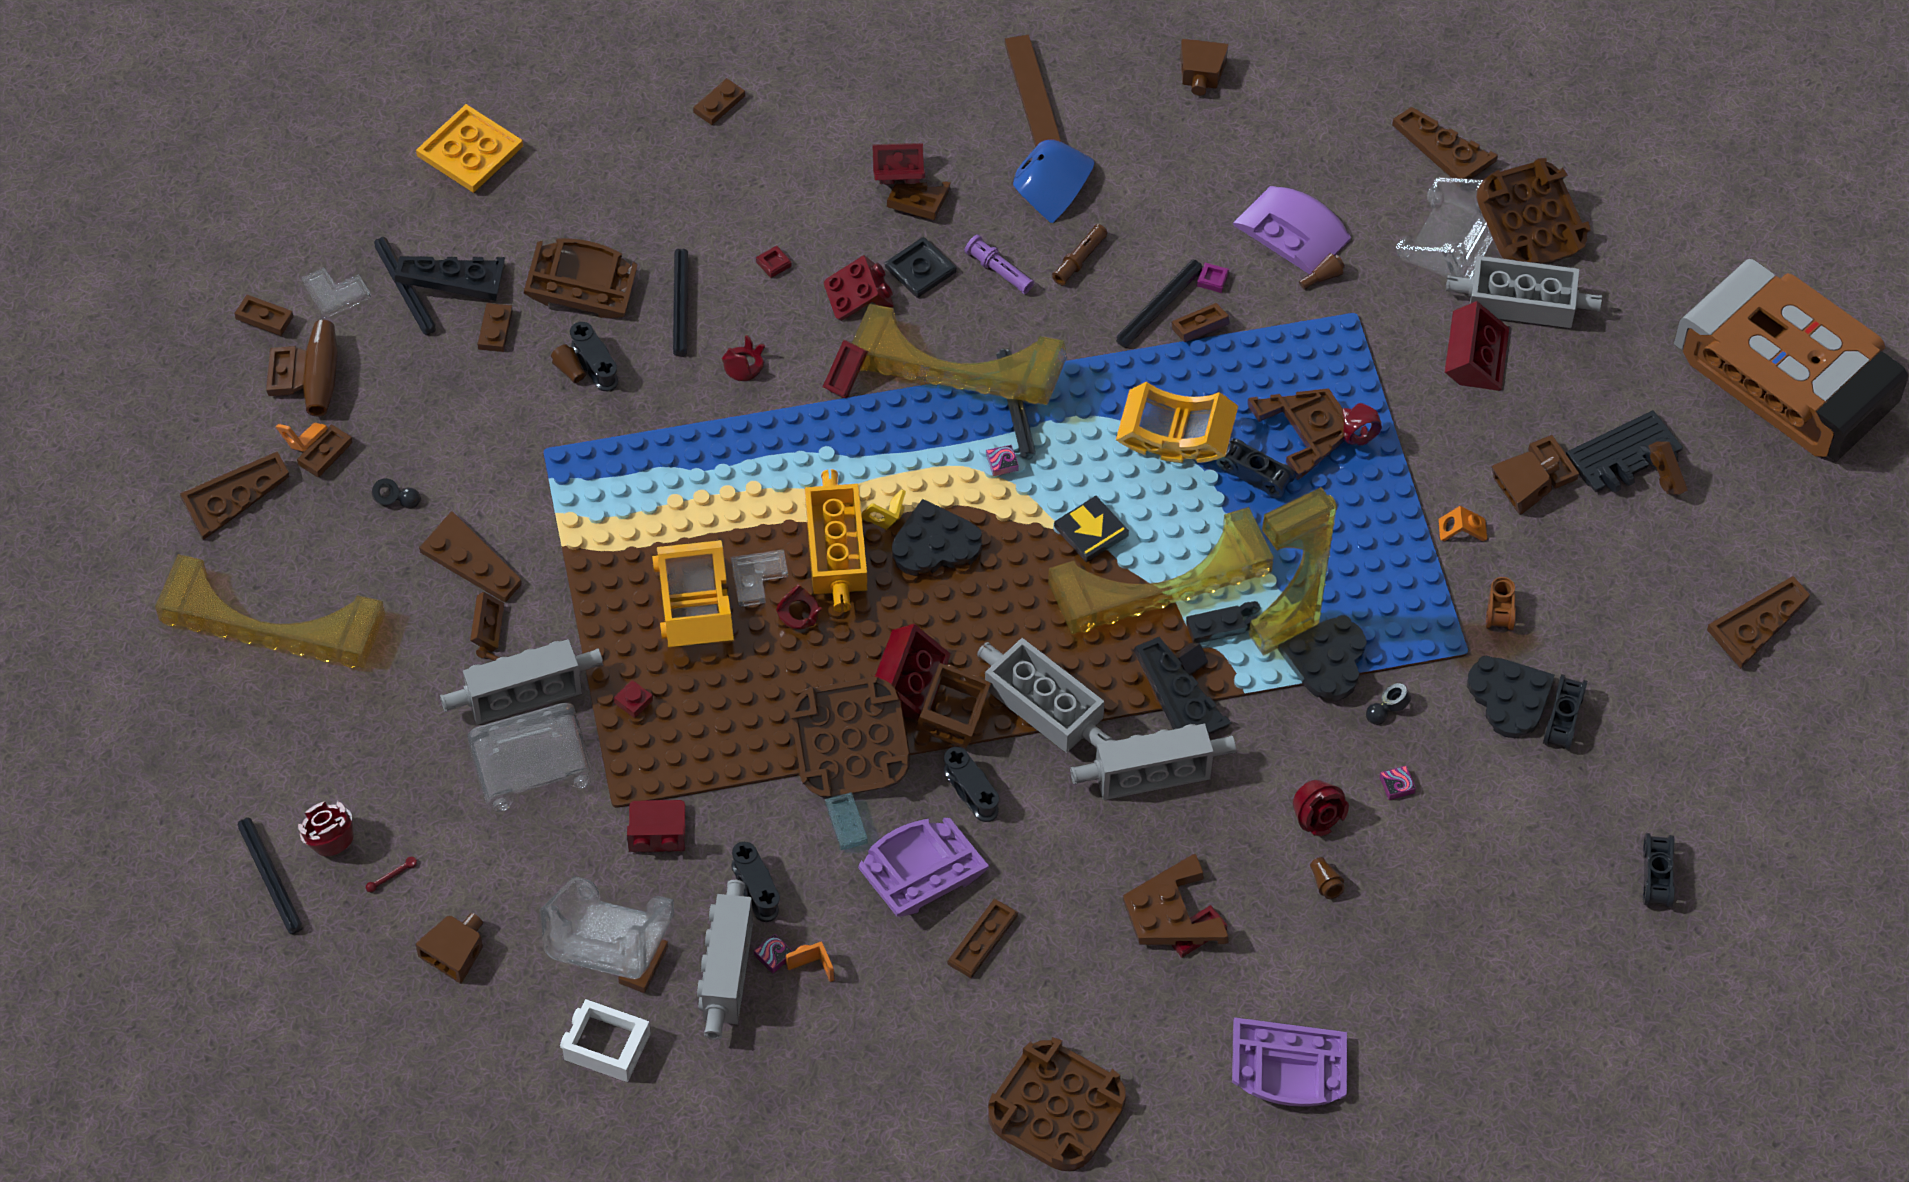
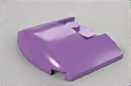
M1270 186L1233 222L1235 227L1308 274H1311L1329 253L1335 256L1351 240L1344 224L1328 207L1303 192L1285 187Z
M943 818V823H929V819H924L903 825L891 831L869 849L864 863L861 860L858 868L897 917H902L919 912L920 907L960 886H968L988 869L989 865L950 818Z
M1234 1018L1232 1083L1255 1097L1288 1106H1317L1330 1103L1338 1098L1342 1099L1347 1095V1032Z

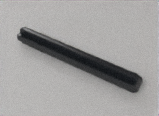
M381 237L374 241L375 249L394 281L399 259L387 238ZM394 282L424 335L434 333L436 331L435 323L414 286Z
M676 249L674 252L673 354L675 356H685L687 354L688 250Z
M1196 259L1191 260L1117 335L1116 342L1123 348L1128 347L1202 271V264Z
M1003 348L1000 349L996 356L1020 455L1023 459L1027 458L1029 460L1036 455L1012 352L1009 349L1005 350Z
M246 817L240 820L237 824L238 829L288 933L295 934L300 932L303 928L302 923L252 819Z

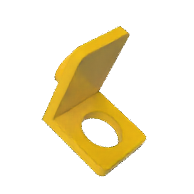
M900 490L891 499L888 510L871 503L861 513V517L887 530L896 520L900 519L904 512L905 506L902 504L906 491ZM870 513H880L885 518H875Z

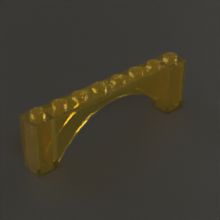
M869 304L852 341L853 344L869 351L860 369L862 371H874L884 375L905 377L909 380L925 381L934 385L941 384L956 389L972 390L981 394H992L1007 399L1013 398L1028 401L1032 404L1048 405L1067 359L1065 342L1063 340L1039 336L1037 342L1015 354L989 362L954 363L936 359L918 350L901 334L897 327L893 308Z
M1322 487L1264 514L1262 531L1275 549H1302L1303 556L1297 572L1285 590L1261 615L1250 622L1249 637L1263 656L1278 649L1280 643L1319 624L1337 510L1334 498L1331 495H1327Z
M1247 507L1224 514L1223 533L1211 553L1192 570L1167 581L1150 584L1115 582L1083 570L1076 565L1075 561L1049 568L1048 583L1071 634L1087 632L1103 624H1113L1119 619L1129 616L1135 617L1151 609H1161L1168 604L1180 600L1187 601L1196 595L1213 593L1219 588L1228 585H1238L1245 580L1254 577L1261 578L1272 572L1274 557L1250 508Z
M180 554L176 557L155 605L159 621L168 626L176 624L187 627L194 632L202 630L213 633L220 638L232 637L246 644L253 642L262 644L272 650H277L278 648L288 650L298 656L304 654L314 656L323 662H328L329 660L339 662L349 668H354L355 666L365 667L385 617L383 601L357 595L355 601L344 608L316 620L293 624H274L251 619L230 608L216 595L205 578L207 572L203 560Z

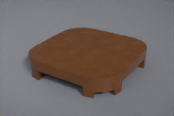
M1538 158L1532 163L1501 172L1497 170L1485 178L1477 188L1476 198L1479 208L1503 259L1549 264L1569 258L1585 247L1587 233L1591 231L1589 221L1582 223L1563 181L1568 176L1563 167L1559 170L1552 163L1547 162V158Z
M867 677L819 687H810L802 690L803 692L795 699L792 708H790V719L792 720L798 756L799 775L802 783L811 792L822 797L848 795L888 788L898 784L906 776L910 767V750L902 702L898 691L889 682L878 677Z
M1052 1037V1040H1040L1033 1044L1030 1041L1023 1048L1022 1056L997 1092L991 1095L988 1103L989 1124L993 1132L1001 1139L1046 1165L1061 1171H1074L1084 1167L1092 1159L1122 1114L1126 1094L1125 1087L1120 1079L1121 1075L1114 1069L1108 1072L1062 1046L1063 1040Z

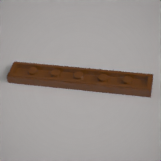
M1029 35L1005 38V47L1035 147L1045 140L1061 142Z

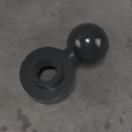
M388 478L378 480L373 485L371 491L374 501L383 506L390 505L398 500L403 507L411 509L415 508L421 499L416 489L405 488L401 491L398 485ZM381 488L389 490L390 494L388 497L381 496Z
M1396 683L1386 688L1382 694L1383 702L1381 704H1371L1367 708V720L1371 724L1379 725L1385 722L1389 710L1395 712L1406 708L1411 701V694L1406 686Z

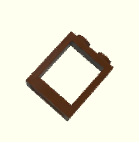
M939 663L915 730L966 749L973 735L991 682L984 680L981 676L962 672L955 666ZM939 684L977 698L968 725L930 711Z

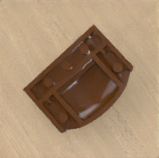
M558 238L556 243L542 246L543 241L537 242L524 288L525 295L546 306L550 302L597 313L599 318L625 317L637 270L635 262L631 266L622 259V253L591 241Z

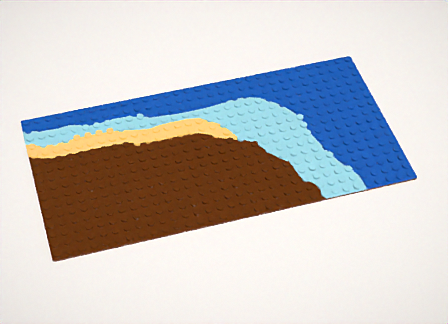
M1348 313L1193 339L1185 343L1182 341L1016 369L1036 455L1029 460L1027 458L1023 459L1020 455L1000 372L546 448L544 450V459L582 654L599 649L603 660L602 666L587 669L586 675L612 806L618 808L629 806L632 801L663 800L798 776L800 769L792 720L790 719V708H792L795 699L803 692L802 690L810 687L875 677L892 630L911 624H916L951 653L947 665L955 666L958 670L970 675L981 676L984 680L985 672L991 665L977 656L980 647L984 646V643L989 642L1004 655L1021 638L1025 639L1104 700V713L1101 721L1163 710L1133 651L1137 645L1160 637L1175 654L1188 644L1193 643L1186 624V616L1237 605L1241 606L1246 602L1258 601V604H1260L1261 609L1259 612L1250 616L1263 615L1266 623L1261 628L1246 631L1244 634L1200 643L1207 657L1208 664L1194 672L1192 676L1199 683L1197 686L1207 698L1210 696L1213 701L1304 685L1278 651V645L1325 620L1337 618L1340 615L1348 616L1352 622L1362 629L1366 637V649L1362 659L1356 664L1359 675L1466 656L1468 648L1358 315L1356 313ZM1145 382L1163 391L1181 396L1203 397L1218 392L1222 393L1238 405L1230 440L1233 438L1242 440L1250 447L1263 452L1283 464H1286L1287 456L1307 447L1283 412L1258 422L1247 405L1248 398L1258 396V399L1270 398V395L1280 394L1282 397L1292 396L1300 391L1329 388L1343 409H1352L1358 403H1363L1375 409L1382 422V429L1374 439L1361 446L1348 444L1345 440L1301 479L1297 480L1295 478L1293 482L1288 483L1284 489L1285 493L1281 498L1271 497L1266 492L1248 484L1239 477L1225 472L1218 466L1216 460L1197 463L1196 459H1184L1183 463L1160 460L1161 455L1148 451L1143 455L1116 441L1129 390ZM1145 403L1139 426L1152 433L1168 437L1174 413ZM1189 415L1183 439L1205 436L1210 416ZM1367 423L1363 426H1367V429L1369 431L1371 428V423ZM1362 427L1354 432L1358 437H1361L1360 430ZM1012 445L1019 465V471L993 476L986 457V450ZM827 469L829 479H831V469L838 472L839 485L858 483L861 513L871 503L888 510L891 499L900 490L906 491L902 504L905 506L904 512L900 519L896 520L887 530L862 518L867 567V590L849 592L851 609L847 612H844L843 603H841V612L834 610L833 593L813 594L805 487L823 486L821 473ZM1097 496L1129 530V536L1086 562L1055 529L1054 521L1092 497ZM922 499L970 521L982 532V549L979 557L972 564L969 565L967 562L963 565H955V568L942 565L933 573L931 570L926 573H918V576L906 574L897 568L896 562L892 557V544L896 535ZM870 513L875 518H885L880 513ZM721 540L727 583L721 584L722 590L727 589L734 640L668 647L667 638L662 639L660 623L665 622L660 572H654L652 556H658L657 547ZM712 554L665 559L669 595L716 590ZM798 584L807 590L816 599L819 607L822 608L818 614L816 624L802 630L787 627L779 619L776 611L777 605L782 598ZM795 601L789 606V613L796 620H805L810 615V608L805 602ZM718 607L671 612L672 618L719 613ZM631 680L653 695V701L636 718H633L614 704V697ZM940 684L930 711L968 725L977 698ZM988 692L968 745L1033 734L1039 731ZM904 717L910 755L959 747L915 730L918 720Z

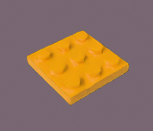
M465 104L416 149L417 157L474 193L523 147V140Z

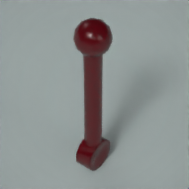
M408 857L405 860V864L375 882H368L366 890L372 893L376 890L377 886L405 869L416 867V858Z

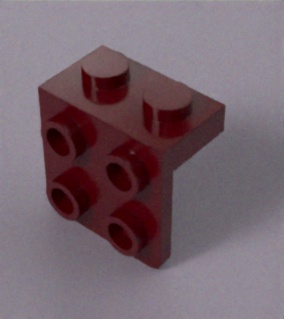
M923 143L872 144L874 180H879L880 184H894L895 180L904 179L905 183L913 184L920 183V179L925 178Z
M863 255L825 279L824 287L834 315L838 320L846 319L871 302H874L884 311L894 307L891 299L893 295L892 290L885 282V271L878 262L874 263Z
M682 800L632 801L629 805V826H627L629 852L685 851V802Z

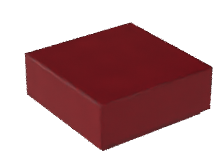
M777 245L756 257L757 264L770 278L792 267L790 259Z

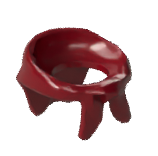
M746 335L744 347L729 348L722 356L726 374L737 381H749L755 378L761 372L764 365L761 353L765 345L760 344L756 349L753 348L752 340ZM739 354L751 355L755 359V363L749 366L747 358Z
M1358 403L1352 409L1344 408L1342 410L1344 417L1343 433L1348 444L1365 445L1380 433L1382 422L1378 412L1372 407ZM1371 423L1370 430L1368 431L1367 426L1363 425ZM1362 427L1360 430L1361 437H1358L1354 432Z
M800 584L792 588L782 598L776 609L779 619L787 627L797 630L814 626L817 622L818 614L822 610L816 599L801 587ZM795 601L805 602L810 608L809 617L805 620L794 619L789 613L791 603Z

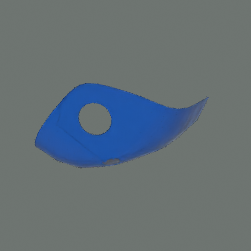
M1045 140L1040 142L1019 166L1013 185L1050 223H1053L1071 204L1093 169L1094 160L1067 144L1056 140ZM1041 154L1044 155L1042 160H1037ZM1032 158L1031 162L1024 169H1022L1025 163Z

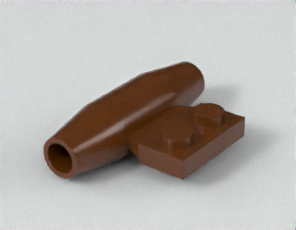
M318 320L314 323L306 351L296 348V346L270 348L266 386L268 396L292 395L294 392L304 388L306 412L316 417L324 416L327 413L335 387L338 354L335 326L331 321Z

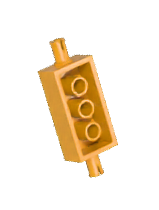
M827 469L821 473L823 486L805 487L813 594L833 593L834 610L841 612V603H843L844 612H847L851 609L849 592L867 590V567L858 483L839 485L838 472L831 469V479H829Z

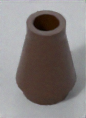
M563 344L551 353L552 364L570 378L573 383L584 379L586 373L583 371L572 347Z
M1323 857L1314 859L1310 864V868L1313 871L1320 895L1325 896L1327 899H1334L1341 895L1345 889L1344 879Z

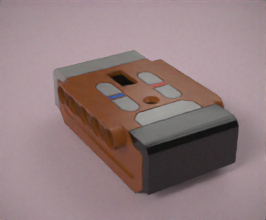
M1753 259L1744 261L1680 320L1674 345L1683 350L1690 366L1812 455H1828L1835 462L1844 456L1901 401L1908 381L1906 369L1883 352L1885 344L1880 336L1796 276L1787 273L1779 278Z

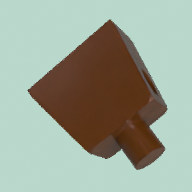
M1190 39L1181 40L1182 84L1192 86L1191 92L1194 95L1202 96L1206 93V88L1216 89L1218 87L1227 62L1228 44Z
M1530 451L1491 466L1494 480L1519 515L1526 512L1551 492L1552 483L1549 475L1560 469L1553 456L1539 462L1534 453Z
M470 913L463 922L453 916L445 917L417 941L415 945L418 957L461 984L483 948L481 935L477 932L483 925L482 919L474 913Z

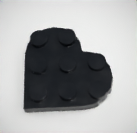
M922 499L896 535L892 544V557L896 562L897 568L913 576H918V573H926L931 570L933 573L942 565L950 568H955V565H963L967 562L970 565L979 557L981 552L982 532L970 521Z
M1340 615L1337 618L1325 620L1280 643L1278 651L1305 687L1315 697L1318 698L1320 695L1325 698H1333V701H1338L1348 697L1355 689L1359 678L1356 664L1362 659L1367 642L1362 629L1352 622L1348 616Z
M1485 655L1481 656L1478 662L1470 669L1467 688L1475 697V701L1486 707L1485 717L1490 725L1493 726V730L1504 737L1516 739L1520 735L1532 733L1536 729L1555 674L1503 658Z

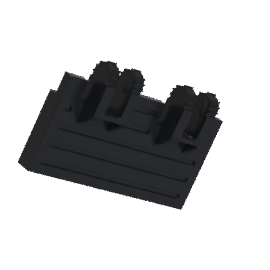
M1652 410L1567 451L1566 455L1587 486H1591L1594 492L1605 488L1603 480L1612 492L1615 493L1621 490L1620 481L1614 475L1615 473H1617L1626 486H1630L1635 483L1633 474L1647 468L1649 463L1658 471L1650 459L1651 452L1648 445L1657 441L1670 442L1677 462L1679 461L1676 453L1682 451L1683 447L1655 411Z

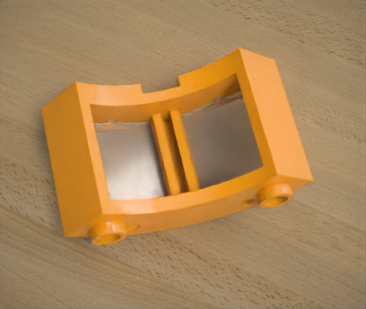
M1145 382L1129 390L1116 441L1143 455L1146 454V451L1161 455L1160 460L1183 463L1184 459H1196L1197 463L1217 460L1226 456L1238 405L1220 392L1203 397H1188L1163 391Z
M721 540L657 547L658 556H652L654 572H660L665 622L660 623L662 639L667 638L668 647L734 640L727 589L722 590L721 584H727ZM713 574H714V578H715V587H716V590H715V588H714Z

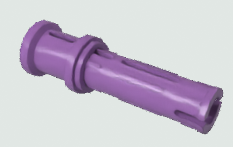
M975 235L967 243L964 252L968 256L972 255L981 262V266L993 269L1023 294L1028 293L1032 289L1034 281L1002 258L996 247L991 248L983 242V238L980 235Z

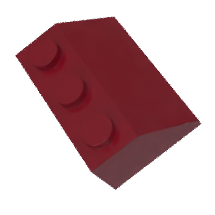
M1478 301L1454 310L1444 373L1461 386L1496 391L1502 390L1509 327Z
M916 624L892 630L875 677L889 682L898 691L904 717L918 720L939 663L947 665L951 653Z

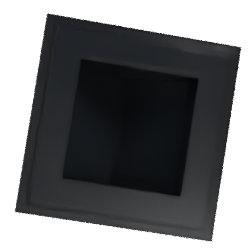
M1190 643L1174 654L1182 663V668L1189 676L1208 664L1207 657L1200 643Z

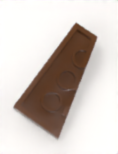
M1410 107L1393 119L1392 126L1460 186L1497 162L1498 155L1492 151L1488 153L1480 149L1478 143L1462 139L1458 136V132L1451 128L1449 130L1444 129L1438 125V121L1413 107Z
M278 451L181 492L180 497L202 540H204L289 478V472Z
M453 511L447 515L419 547L421 554L505 603L522 585L521 579Z
M1792 576L1708 624L1707 631L1741 669L1809 600L1810 594Z

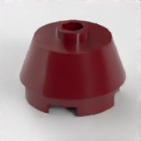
M1312 780L1305 783L1299 788L1293 798V808L1300 827L1315 836L1331 833L1332 831L1329 828L1335 825L1339 819L1344 821L1349 811V803L1345 800L1343 790L1321 780Z
M338 801L336 805L327 806L326 802L314 805L305 812L306 819L302 824L298 823L302 842L321 856L336 855L344 851L353 841L352 814Z

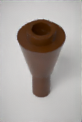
M1329 253L1311 274L1299 281V284L1305 290L1316 282L1343 275L1345 265L1338 255L1334 256L1332 253Z

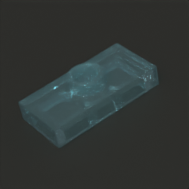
M852 792L825 799V806L840 849L845 850L867 844L868 838Z

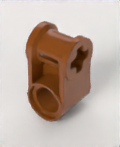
M1498 577L1491 584L1486 612V628L1500 626L1508 627L1509 630L1514 629L1516 611L1514 606L1515 584L1507 577ZM1498 592H1502L1506 595H1499Z

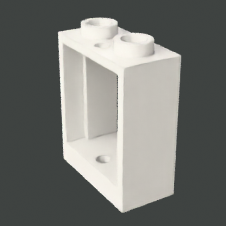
M585 999L582 1007L577 1008L573 1015V1026L570 1032H565L561 1040L560 1048L563 1049L564 1060L628 1082L650 1036L649 1021ZM590 1017L632 1031L619 1060L577 1046L578 1040Z

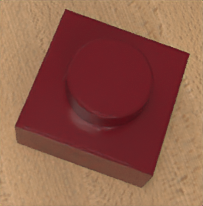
M633 680L614 697V704L633 718H636L653 701V695Z

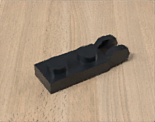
M1258 601L1243 603L1241 606L1237 605L1186 616V624L1192 642H1207L1244 634L1246 631L1261 628L1266 623L1263 615L1250 616L1259 612L1261 609L1260 604H1258Z

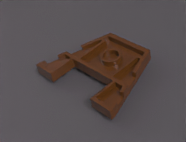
M1329 388L1300 391L1292 396L1282 397L1280 394L1270 395V398L1258 399V396L1248 398L1247 405L1258 422L1283 412L1307 447L1286 457V464L1293 469L1297 480L1306 475L1345 441L1343 433V408Z
M1196 854L1185 858L1123 895V902L1139 945H1176V941H1192L1193 944H1204V941H1218V944L1229 943L1228 934L1221 917L1192 924L1180 895L1178 886L1204 879Z

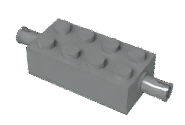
M1476 256L1471 279L1448 275L1446 292L1468 294L1470 304L1478 301L1498 319L1566 328L1572 327L1574 313L1577 308L1600 312L1602 295L1579 293V290H1577L1579 269L1485 256Z
M1021 638L1004 655L989 642L984 643V646L980 647L977 656L991 665L985 672V680L991 682L988 692L1067 753L1083 738L1096 748L1098 744L1112 740V737L1096 727L1103 719L1104 700L1025 639Z
M569 639L554 641L544 647L527 649L520 654L500 657L496 661L482 665H473L469 669L463 670L465 686H463L462 690L440 695L444 712L468 705L471 707L476 725L582 694L580 671L602 666L603 660L599 649L575 656Z
M1189 724L1180 729H1164L1154 734L1134 735L1128 739L1108 740L1098 744L1094 763L1070 767L1071 778L1074 785L1097 780L1103 800L1209 780L1213 757L1236 753V746L1233 736L1210 740L1205 724Z
M740 880L728 881L726 895L717 894L716 905L711 904L709 921H711V928L706 931L705 946H707V954H703L701 972H703V979L698 982L697 997H699L698 1010L703 1011L704 1021H706L704 1036L712 1040L722 1038L724 1023L738 1024L753 928L751 897L743 896L745 883Z

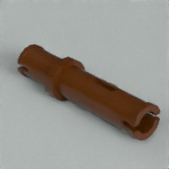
M1100 224L1094 225L1093 229L1072 253L1066 254L1063 258V263L1052 273V278L1057 284L1065 285L1074 272L1080 271L1083 266L1082 263L1102 240L1107 237L1108 232L1106 228Z

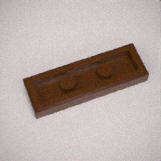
M994 898L948 959L947 965L972 978L1017 918L1018 912Z

